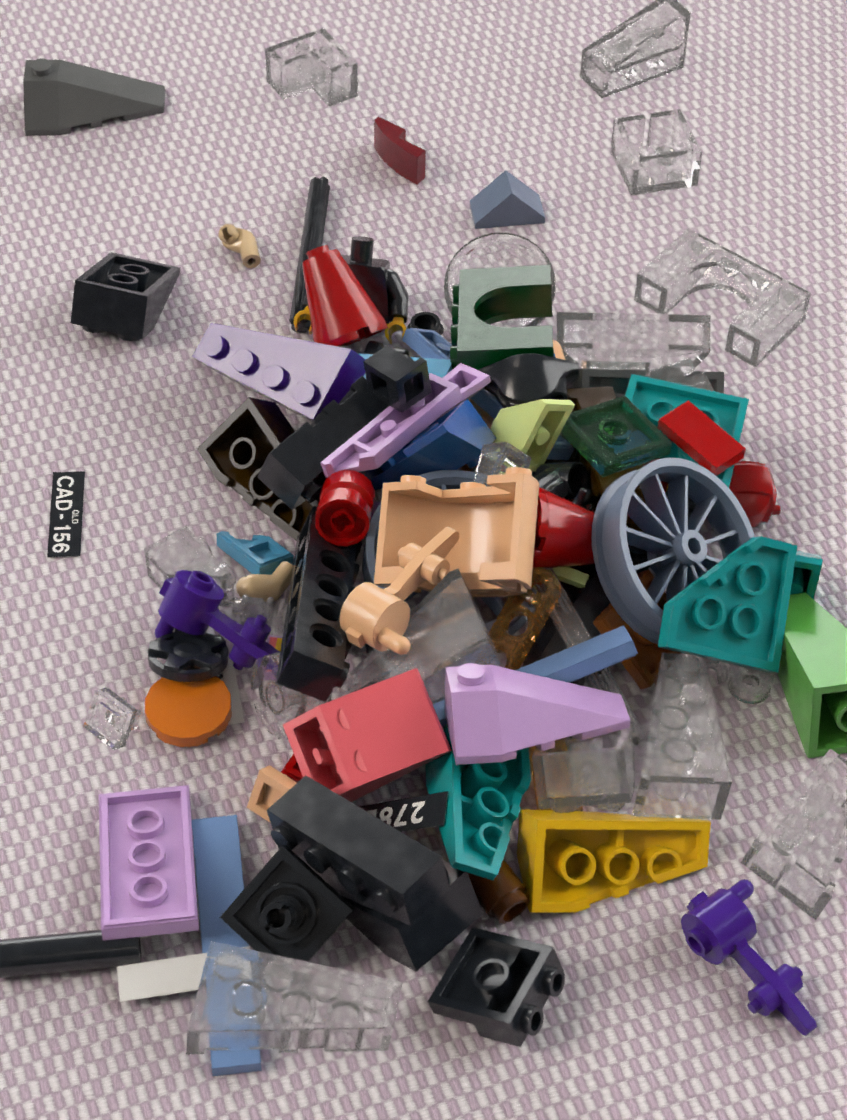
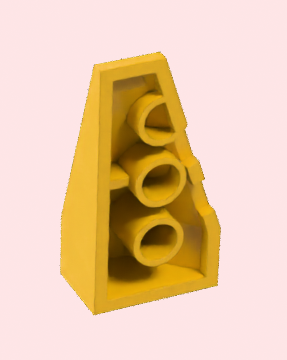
M521 809L519 813L517 859L522 882L527 889L525 895L530 901L528 910L531 913H576L590 908L589 904L609 897L616 899L628 895L629 891L653 882L659 884L708 867L711 821L572 810Z

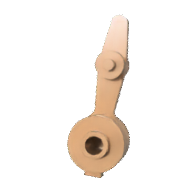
M445 527L424 547L415 543H409L405 547H401L398 551L399 565L404 569L388 588L382 589L371 582H364L355 587L346 598L340 612V626L346 633L348 641L359 648L367 644L378 651L390 649L400 655L406 654L410 650L411 644L403 634L410 620V607L404 600L425 580L434 585H439L443 581L449 580L451 576L449 571L450 563L444 558L458 542L459 532L450 527Z

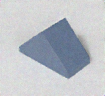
M507 170L470 200V210L475 229L545 223V214L539 194Z

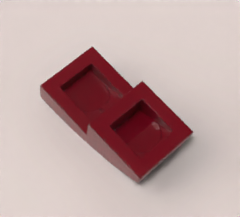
M379 116L374 119V148L378 155L395 172L418 185L425 178L426 150L406 141V129Z

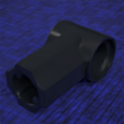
M581 462L544 463L537 468L534 477L538 480L539 487L566 500L575 499L580 488H589V473Z

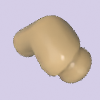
M225 224L220 228L218 237L222 241L223 246L241 254L245 267L255 268L260 264L261 259L256 238L251 232L236 228L232 224Z
M283 561L272 575L250 574L242 577L236 585L238 595L242 599L254 602H274L278 600L291 584L293 565Z

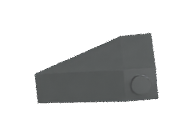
M44 58L26 60L23 79L26 136L64 135L71 133V127L90 124L91 128L102 126L103 120L116 117L128 121L164 113L166 91L163 85L64 60H48Z

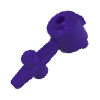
M180 570L176 572L174 578L164 581L159 592L164 598L158 608L161 619L155 629L156 638L172 633L175 628L188 634L203 635L210 626L234 644L229 653V658L234 662L233 667L235 669L242 670L243 667L252 668L257 659L278 672L280 652L266 642L271 632L270 626L266 624V617L258 615L257 618L248 617L244 625H241L219 610V606L224 598V592L215 583V580L204 572Z
M742 879L728 890L720 888L710 896H707L702 891L690 900L686 907L689 911L681 918V926L688 946L695 954L711 964L718 965L729 956L736 960L756 985L747 993L749 999L748 1009L753 1014L758 1012L763 1016H768L777 1009L804 1036H807L817 1028L816 1021L795 995L803 988L801 979L803 973L797 966L792 968L788 964H782L774 971L747 943L757 934L754 917L744 904V901L754 892L753 884L749 880Z

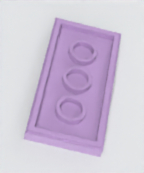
M189 785L99 794L101 931L103 941L199 931Z

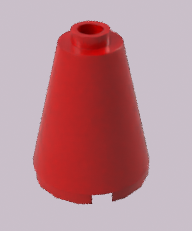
M323 245L306 252L308 259L302 262L314 342L338 347L348 346L388 329L385 319L338 249L329 250L328 245Z
M539 487L533 569L594 565L591 535L594 512Z

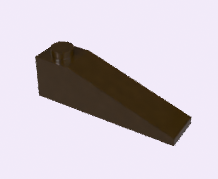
M249 397L197 450L218 481L243 496L242 499L251 506H256L270 517L271 522L297 541V536L313 505L318 507L320 496L312 503L304 501L291 510L258 478L268 454L295 431L276 402Z

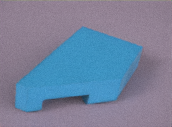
M226 531L217 533V546L252 574L272 575L281 562H289L292 565L294 563V555L269 536L253 535L252 540L236 539Z

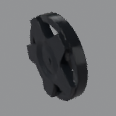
M175 628L174 632L151 641L148 648V664L151 670L157 675L173 681L197 682L213 678L223 672L229 662V650L225 639L220 635L209 633L192 635ZM219 652L221 657L219 658L216 653ZM157 658L166 659L165 664H162Z

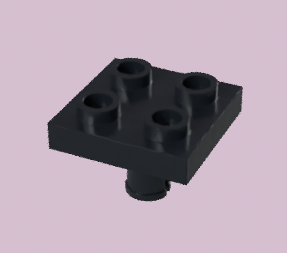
M283 845L220 918L285 979L291 982L353 913L355 908L287 845Z

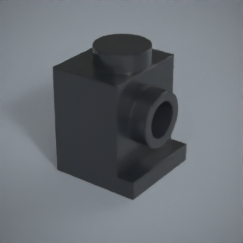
M387 345L363 361L369 393L401 413L432 392L427 361L423 358L414 361L410 356L402 354Z

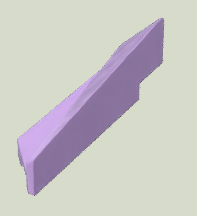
M462 363L443 378L429 373L432 392L403 413L391 406L381 412L320 462L325 478L341 470L361 472L379 468L436 419L466 399L470 400L491 382L490 376Z

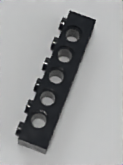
M313 505L297 536L276 684L326 702L334 687L341 688L350 668V663L345 662L352 643L348 641L346 633L340 626V612L346 598L355 588L352 585L360 568V565L355 563L360 553L362 542L360 541L350 546H337L327 542L319 535L315 526L317 506Z

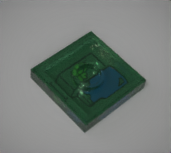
M625 395L572 412L561 431L564 437L602 477L669 455L672 447L671 441Z

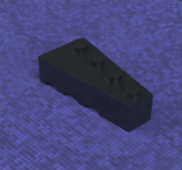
M363 376L350 386L351 390L342 398L339 404L332 400L316 416L311 425L308 422L303 424L268 454L258 478L291 510L304 501L312 503L320 496L322 486L326 480L320 462L389 407L388 404L369 393L367 380Z
M304 776L267 809L273 829L271 836L278 849L283 845H287L341 896L411 926L449 889L442 856L308 776Z

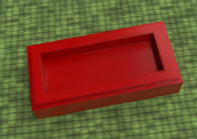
M689 400L659 418L657 428L699 465L708 469L716 476L744 458L746 448Z

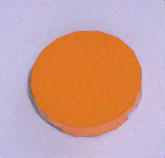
M216 676L197 682H179L161 677L151 686L145 697L146 722L149 728L151 727L156 732V736L164 743L178 747L200 746L207 743L208 738L216 733L219 736L226 730L232 717L231 694L225 683Z

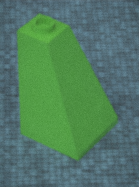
M807 593L792 594L789 599L779 672L777 673L807 757L814 758L847 753V628Z

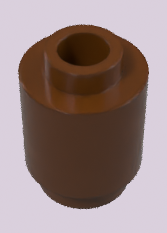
M504 858L498 875L494 880L468 873L479 904L490 918H496L500 924L512 921L528 907L530 901L525 895L527 889Z

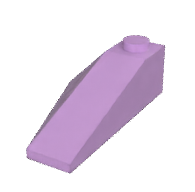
M467 663L461 666L445 667L444 712L456 765L504 762L515 759L517 750L536 746L540 751L555 748V740L569 736L579 740H586L630 728V718L621 694L494 665Z

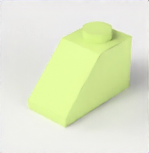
M540 399L500 409L490 428L496 439L488 448L507 468L522 467L536 471L541 464L545 463L575 404L571 400Z

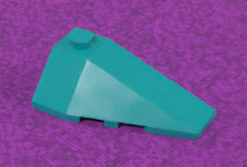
M446 724L443 731L452 751L425 764L428 794L448 791L445 823L439 826V830L451 867L494 880L498 875L510 841L509 833L513 822L519 816L521 810L520 802L524 793L528 790L531 781L529 747L517 750L515 759L504 762L456 765Z

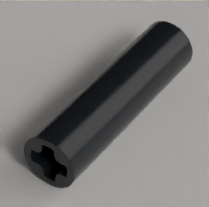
M101 930L0 939V978L110 968L142 962L140 937L103 941Z

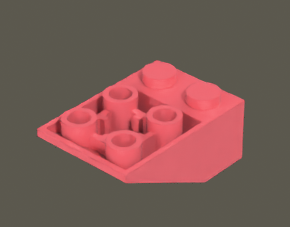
M417 668L321 704L283 724L302 776L310 777L350 802L452 751Z

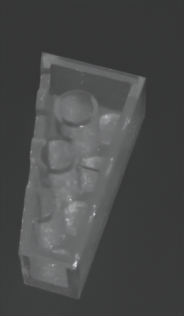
M662 653L652 690L632 816L721 820L732 779L706 659L685 653Z

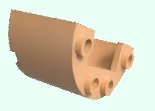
M522 467L506 468L505 474L487 475V484L491 485L490 487L476 482H463L460 484V489L442 490L426 484V478L415 475L401 476L400 482L383 483L374 584L388 588L404 569L399 565L398 551L401 547H405L409 543H415L424 547L445 527H450L458 531L460 536L458 542L444 558L450 563L449 571L451 576L449 580L443 581L439 585H434L425 580L414 591L415 593H421V589L432 593L442 592V596L506 597L527 593V589H531L539 496V482L532 477V470Z

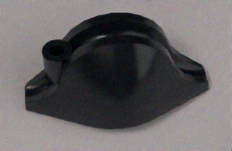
M518 354L480 368L478 371L490 376L491 382L483 389L493 394L503 408L540 399L567 400V386L579 378V363L542 354Z

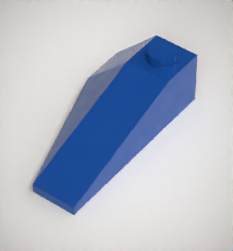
M466 399L436 419L379 468L359 473L364 474L372 482L374 489L378 490L383 488V483L400 482L401 476L404 475L419 476L440 470H457L465 464L472 469L490 455L487 449L495 441L496 437L469 399Z

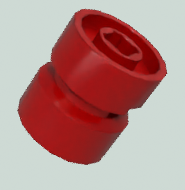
M341 470L334 472L326 478L321 489L320 502L315 516V526L319 535L327 542L337 546H350L357 544L365 538L370 527L375 489L372 482L364 474L355 470Z

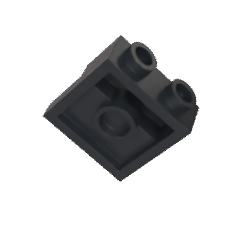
M472 927L427 1002L434 1014L474 1024L481 1037L521 1047L527 1035L535 1036L539 1033L544 1019L542 1009L549 996L557 997L562 992L565 983V973L552 946Z

